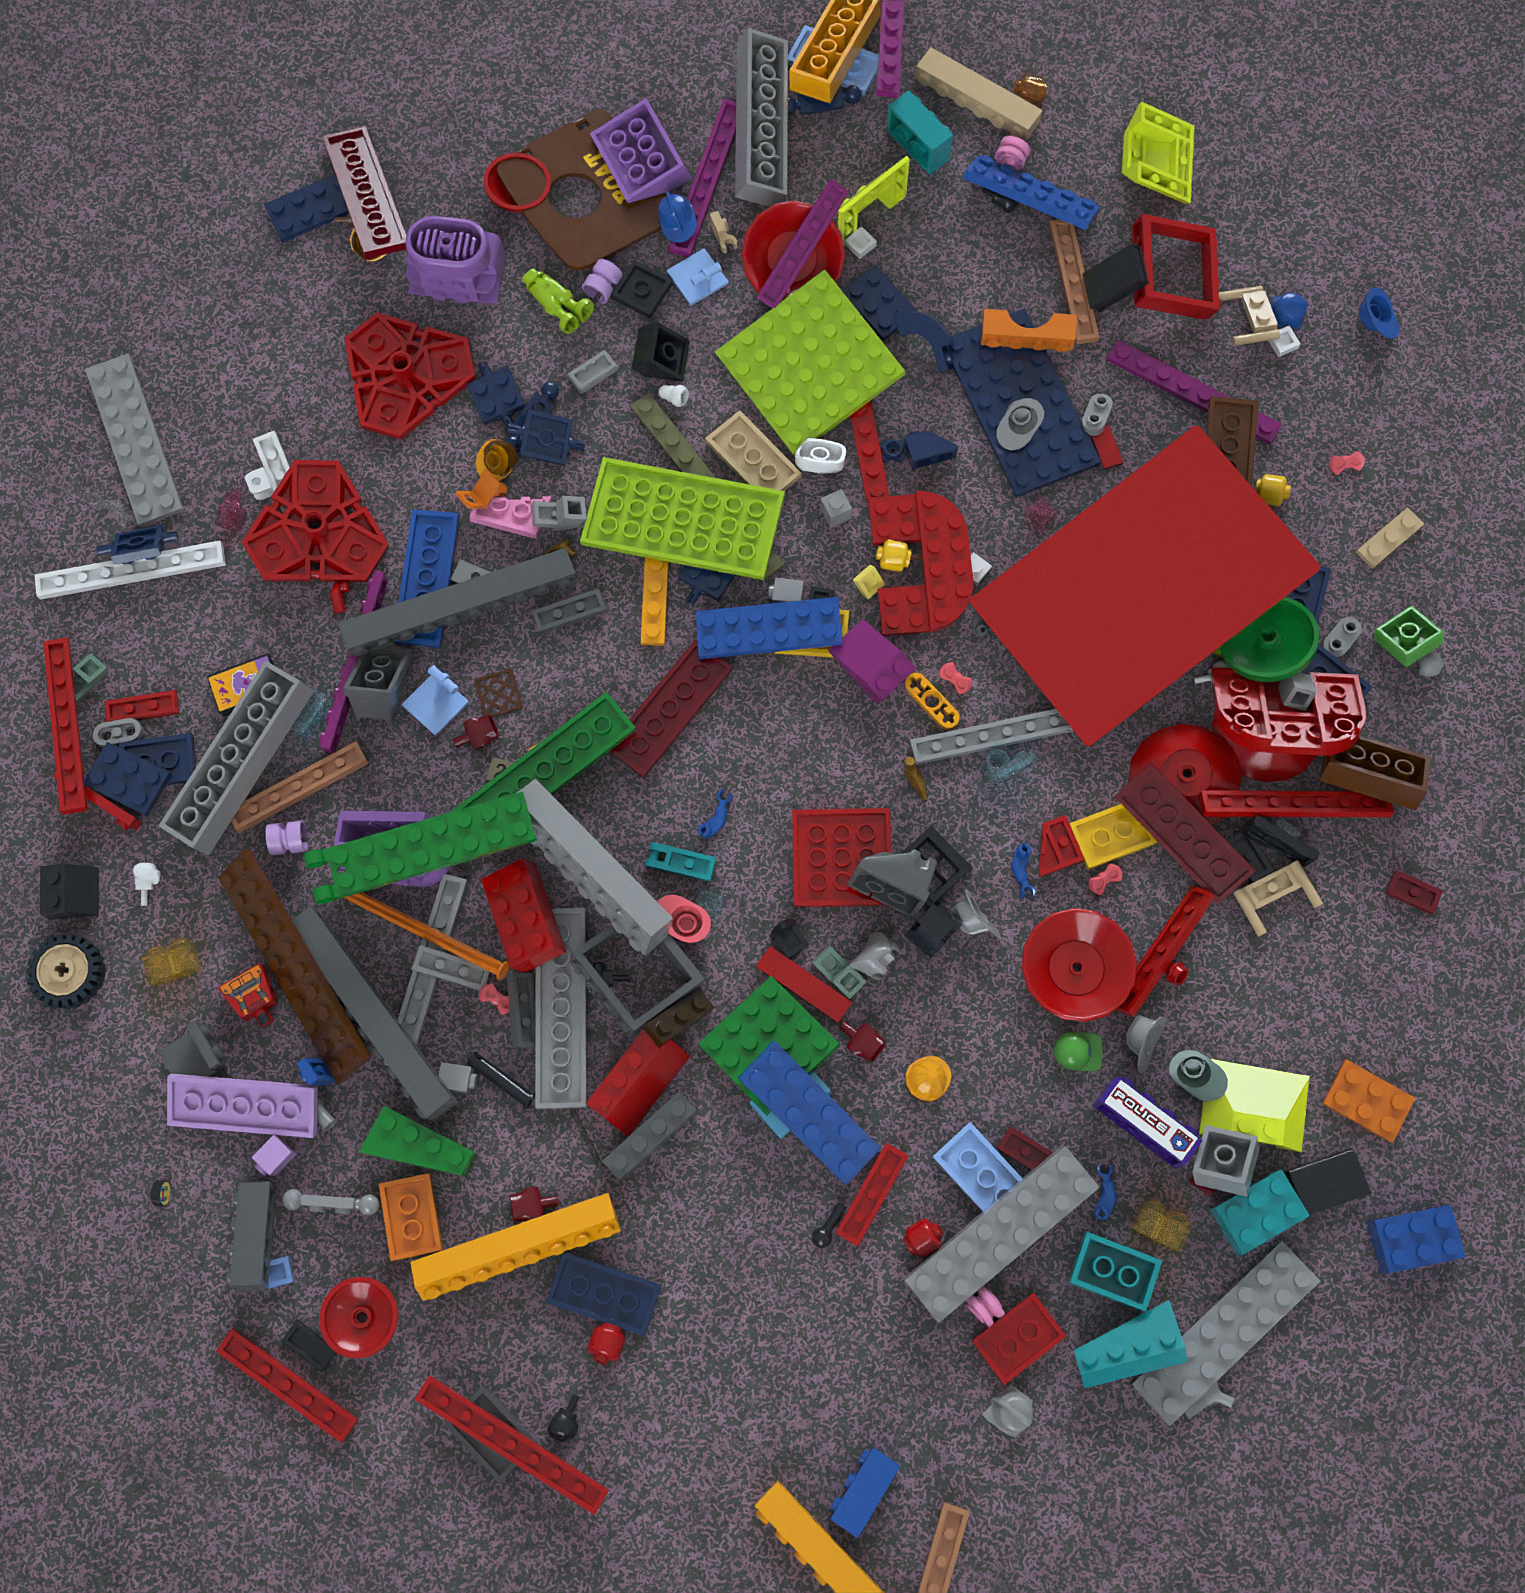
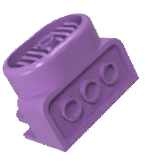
M442 216L424 217L410 227L406 235V260L408 263L406 277L410 283L408 294L430 296L439 301H444L447 298L455 299L459 303L473 301L497 304L506 259L502 240L499 236L485 232L480 225L471 220Z
M340 811L334 846L429 819L433 816L426 812ZM450 866L391 884L414 887L432 886L438 883L444 874H447Z

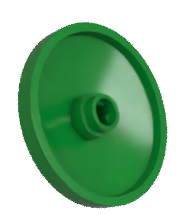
M1285 597L1244 628L1240 635H1235L1220 647V652L1226 664L1237 674L1247 679L1260 682L1285 680L1303 671L1314 659L1319 645L1318 625L1312 613L1304 605Z

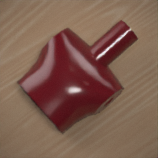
M487 714L483 717H474L464 721L463 725L466 733L454 738L453 743L458 748L470 742L476 751L488 746L491 741L500 735L492 716Z
M846 1021L840 1026V1030L851 1037L846 1048L870 1063L876 1060L886 1046V1041L875 1029L865 1022L858 1030Z
M529 1187L522 1192L509 1196L513 1222L529 1221L543 1216V1208L559 1206L558 1196L541 1198L538 1187Z

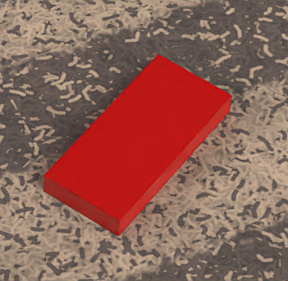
M1106 425L1101 434L1091 436L1103 469L1123 464L1110 427Z

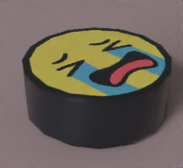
M157 1180L153 1184L150 1196L154 1206H166L168 1204L171 1187L168 1181Z

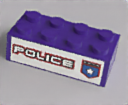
M1116 1076L1109 1081L1092 1106L1173 1168L1177 1169L1185 1166L1203 1141L1198 1137L1199 1132L1188 1124L1184 1126L1176 1120L1178 1117L1169 1109L1165 1108L1162 1110L1155 1104L1156 1100L1145 1092L1141 1094L1134 1089L1135 1084L1128 1078Z

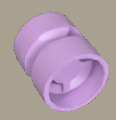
M599 259L592 269V274H589L583 283L582 289L591 298H594L597 292L602 293L599 302L606 303L613 292V288L617 286L623 274L612 262Z
M304 821L288 822L286 826L283 823L268 824L266 826V843L269 854L271 856L282 855L287 850H290L291 853L306 852L308 844L307 842L302 843L301 837L307 836Z

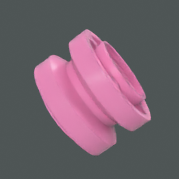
M1006 136L1000 142L999 148L995 153V160L1001 165L1007 164L1012 166L1015 171H1020L1023 169L1026 159L1030 154V147L1024 140L1018 137Z
M984 1286L977 1291L976 1296L972 1295L966 1300L967 1306L972 1313L987 1327L994 1324V1316L1001 1318L1005 1314L1002 1304Z

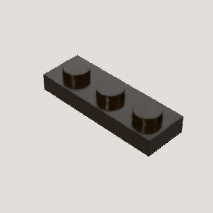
M698 989L647 1023L643 1029L660 1048L707 1016L715 1007L702 991Z

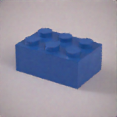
M1451 1205L1367 1221L1381 1274L1466 1257Z

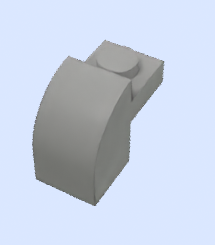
M562 496L557 502L533 501L531 503L533 527H549L552 531H563L580 526L587 520L585 497Z

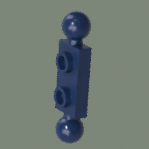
M840 85L831 103L797 93V100L788 96V115L793 114L796 109H800L801 116L843 109L845 100L848 103L855 104L861 99L862 93L860 88L855 85L848 86L842 92Z
M552 381L545 382L541 387L542 395L537 392L533 393L513 422V425L522 427L525 422L527 409L549 414L554 407L549 400H553L559 395L558 385ZM515 434L508 436L504 442L511 444L518 453L521 444L520 436Z

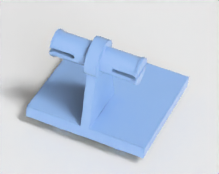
M705 248L666 270L690 306L729 284V281L721 272L720 264L713 261Z
M433 665L427 671L430 676L401 705L431 733L437 736L469 704V701L458 692L459 687L450 680V676L447 673H442Z

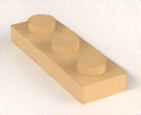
M1407 507L1361 546L1356 553L1373 569L1417 532L1424 523Z

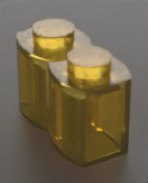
M176 939L171 942L172 945L166 948L161 946L153 947L147 950V954L141 956L147 979L151 986L158 987L202 971L195 944L190 939Z
M1151 1198L1149 1202L1142 1201L1130 1230L1176 1253H1181L1193 1226V1223L1187 1221L1188 1216L1176 1210L1170 1213L1163 1209L1165 1206L1163 1203Z

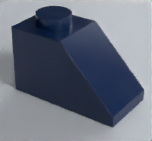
M914 431L905 436L904 448L912 470L954 459L957 456L958 448L956 444L929 431Z

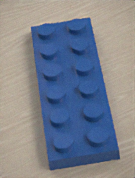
M978 155L963 175V179L1084 230H1087L1101 207L1096 205L1091 199L1077 197L1072 191L1058 189L1048 181L1042 182L1034 179L1033 175L1015 171L1012 166L1007 164L1001 165L996 163L988 156Z
M412 509L398 603L450 586L460 520L459 513ZM445 625L437 627L438 629L434 632H422L416 634L410 640H398L394 644L441 648Z
M838 597L696 611L700 659L843 645Z
M774 1040L737 1077L845 1185L881 1149Z

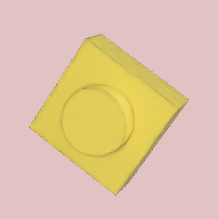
M869 565L853 579L860 593L866 599L871 598L878 588H882L885 585L878 571L872 565Z

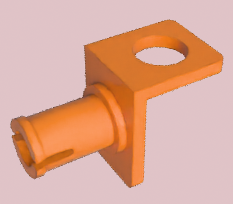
M484 470L472 491H457L455 495L468 509H486L493 497L505 496L500 493L507 494V486L505 483L499 482L488 470ZM465 497L472 499L475 503L468 501Z

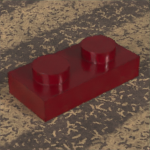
M1398 870L1393 872L1385 891L1386 895L1431 915L1435 913L1443 890Z
M1009 1126L996 1148L1031 1171L1053 1153Z

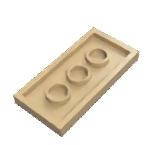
M740 410L705 438L706 443L745 484L785 491L801 478V472Z

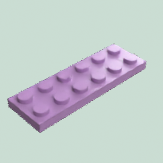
M170 1074L167 1076V1126L314 1138L317 1135L318 1086Z

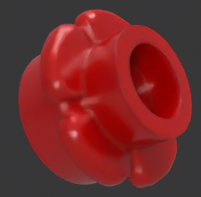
M1178 962V964L1171 963L1165 972L1167 982L1178 986L1186 980L1189 970L1184 967L1185 964L1183 962Z

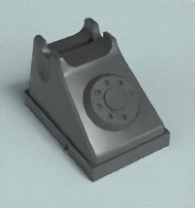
M377 647L368 650L367 654L359 657L343 688L344 696H348L359 723L362 722L363 718L385 720L388 726H392L394 715L396 716L400 709V702L413 658L412 649L386 647L378 649Z
M915 849L901 854L882 852L872 856H865L860 860L852 873L847 886L867 896L873 892L871 898L913 919L929 896L930 892L928 891L937 866V860L931 857L928 860H923L920 856L921 852Z

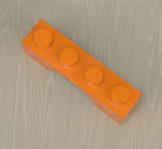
M984 309L981 345H987L991 348L1004 346L1012 349L1033 348L1037 351L1044 349L1056 350L1058 352L1072 351L1076 340L1077 315L1053 313L1051 319L1043 326L1025 328L1016 324L1009 316L1007 310Z

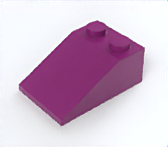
M864 619L842 637L843 645L833 646L828 650L876 704L886 698L917 669L901 650Z

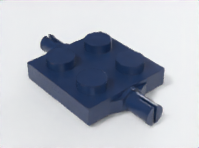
M484 361L483 365L481 363L478 365L483 376L466 385L483 424L487 425L494 421H503L507 431L508 423L513 424L511 417L516 412L522 410L525 403L509 367L506 366L491 372L488 363Z
M527 409L525 422L522 427L510 423L507 426L506 433L520 436L521 444L518 456L564 466L570 448L584 451L585 442L572 439V419Z
M162 525L116 533L114 540L110 544L96 546L98 556L111 554L110 557L113 564H130L135 560H151L161 556L162 546L168 542L179 541L177 531L164 533Z
M685 565L678 575V579L689 585L692 589L685 601L694 606L700 595L709 596L719 602L736 575Z

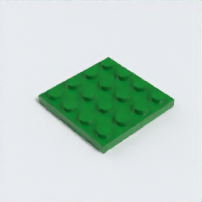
M771 976L698 1043L704 1052L766 1116L771 1111L737 1077L773 1040L809 1076L840 1047L839 1042Z

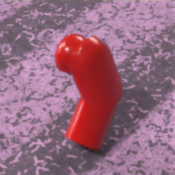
M348 581L335 582L330 592V599L335 614L346 611L343 593L350 592Z

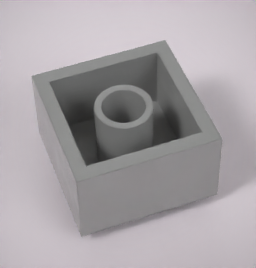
M1205 1125L1202 1135L1203 1141L1199 1146L1192 1171L1195 1184L1247 1197L1259 1153L1258 1137Z

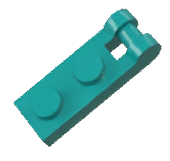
M650 843L648 849L650 855L649 859L645 860L644 867L711 882L717 860L716 857L659 843ZM660 854L666 855L664 862L658 861Z

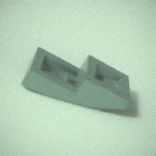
M91 653L73 668L75 672L73 676L76 704L101 681L108 671V668Z
M829 945L811 962L849 1000L866 983V980L855 969L850 968V964H847Z

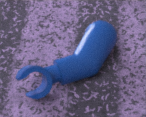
M723 788L717 794L719 805L716 806L714 816L698 827V834L703 839L711 838L725 825L728 812L726 807L727 804L733 801V795L729 792L728 798L722 800Z
M1027 843L1016 847L1011 864V870L1016 882L1021 886L1019 896L1022 899L1026 896L1025 889L1031 892V898L1036 893L1034 887L1029 885V878L1025 871L1031 855V847Z
M1100 1162L1097 1166V1172L1102 1177V1195L1094 1208V1216L1100 1221H1105L1111 1215L1117 1201L1114 1181H1111L1110 1176L1113 1170L1112 1165L1110 1164L1109 1166L1110 1171L1103 1174L1100 1171Z

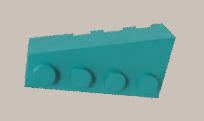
M1170 1300L1074 1350L1084 1388L1188 1362L1186 1348Z

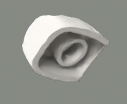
M806 439L796 451L795 463L801 471L819 474L837 473L843 469L846 448L842 444L828 440Z

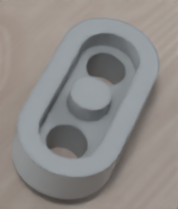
M1106 394L1092 396L1084 413L1082 427L1090 436H1097L1104 431L1112 411L1113 401Z
M1352 617L1341 619L1323 641L1322 647L1337 659L1341 658L1361 634V624ZM1346 626H1351L1353 631H1349ZM1332 643H1337L1339 648H1334Z
M133 718L101 723L94 729L93 739L103 748L107 742L118 747L121 742L140 740L143 737L144 729ZM134 728L135 733L129 736L128 731ZM107 733H111L110 739L104 740V736Z

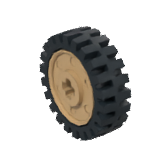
M59 934L56 938H48L47 943L41 942L38 945L40 949H34L32 952L34 955L33 959L29 958L27 962L30 968H26V974L29 975V978H26L27 984L31 986L29 989L35 994V997L43 1003L59 1009L80 1007V1004L89 1002L90 997L94 998L97 994L96 990L101 989L103 985L101 984V981L105 979L103 970H106L103 963L104 958L100 954L99 949L88 940L73 934ZM69 968V972L63 975V970Z

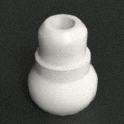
M663 385L659 389V396L671 402L674 406L681 407L687 403L689 392L683 385Z

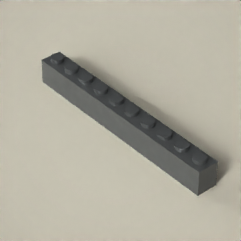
M564 548L340 622L338 625L349 656L355 655L358 657L367 654L368 650L377 647L378 649L389 647L392 642L398 640H410L416 634L422 632H434L438 629L437 627L446 624L447 626L455 625L461 619L467 617H479L483 612L490 609L493 611L500 610L506 606L505 604L511 602H524L529 596L535 594L538 596L545 595L550 592V589L556 587L566 588L572 585V581H575L576 573L568 552Z
M310 906L294 918L292 922L324 977L332 986L335 996L339 1002L342 1000L346 1006L344 1011L352 1021L356 1020L360 1025L357 1029L365 1040L370 1039L373 1043L372 1051L380 1060L383 1058L388 1064L385 1068L393 1079L398 1078L401 1082L400 1090L408 1099L412 1098L416 1103L414 1109L422 1119L426 1117L435 1121L458 1102L441 1080L322 914Z

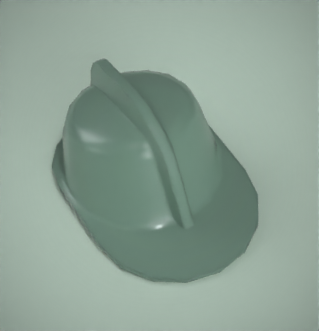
M1184 1050L1178 1052L1169 1064V1072L1172 1079L1200 1100H1218L1225 1094L1228 1088V1078L1225 1071L1199 1051Z

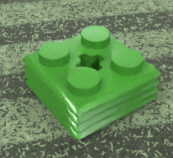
M1410 606L1376 628L1374 640L1405 667H1408L1443 644L1444 632L1415 607Z

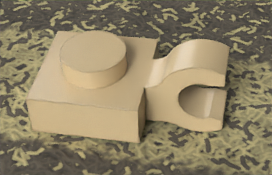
M718 211L710 213V225L720 243L721 251L724 254L727 253L726 244L728 243L732 244L734 249H737V239L733 235L727 234L729 226L726 219L721 218Z

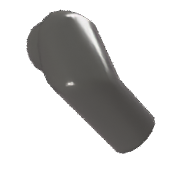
M976 613L972 618L973 632L977 637H984L988 633V625Z

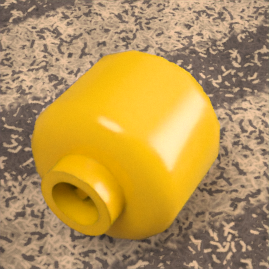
M1265 474L1262 479L1258 478L1255 491L1267 505L1280 506L1284 499H1289L1291 486L1287 485V479L1284 476Z
M888 539L884 542L883 546L878 545L876 559L880 560V567L882 569L901 572L904 567L908 568L912 550L908 549V545L905 542Z

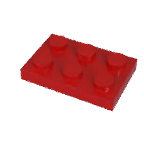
M1031 1293L995 1321L992 1326L972 1339L971 1342L1002 1384L1005 1385L1063 1340L1066 1335L1037 1296Z

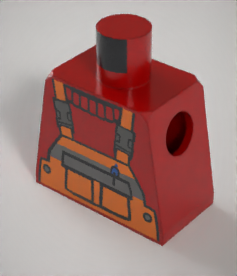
M259 963L217 987L243 1020L248 1022L255 1017L260 1028L273 1023L274 1019L268 1009L277 1005L278 1001L268 971L262 964Z

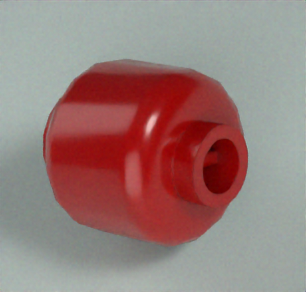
M923 1218L907 1227L905 1231L906 1236L903 1237V1240L913 1256L917 1255L924 1258L941 1248L942 1242L940 1238L944 1234L937 1222L932 1224L930 1220Z
M602 1323V1326H597L593 1329L587 1346L589 1353L594 1355L593 1361L607 1365L608 1361L613 1362L620 1358L625 1343V1336L621 1333V1328L613 1324Z

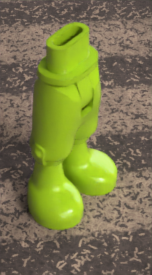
M532 268L522 277V282L526 284L527 290L545 308V312L559 318V328L564 333H573L579 327V321L584 323L591 316L594 303L590 299L584 298L579 302L574 301L570 290L565 289L544 272H538ZM561 306L568 308L572 313H567Z

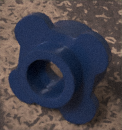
M896 439L883 441L881 443V448L883 449L882 460L884 462H889L890 460L903 461L905 457L902 453L904 443Z

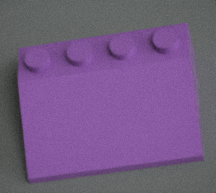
M647 98L590 133L628 203L672 191L692 179Z

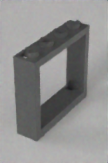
M610 925L574 950L570 960L571 965L575 968V973L581 974L585 978L588 990L592 994L596 993L602 1000L600 1003L603 1009L608 1014L612 1013L616 1018L618 1028L622 1029L624 1033L627 1032L630 1038L643 1030L647 1023L699 989L705 979L668 934L667 938L657 946L685 980L686 984L641 1017L634 1020L585 957V955L618 933Z

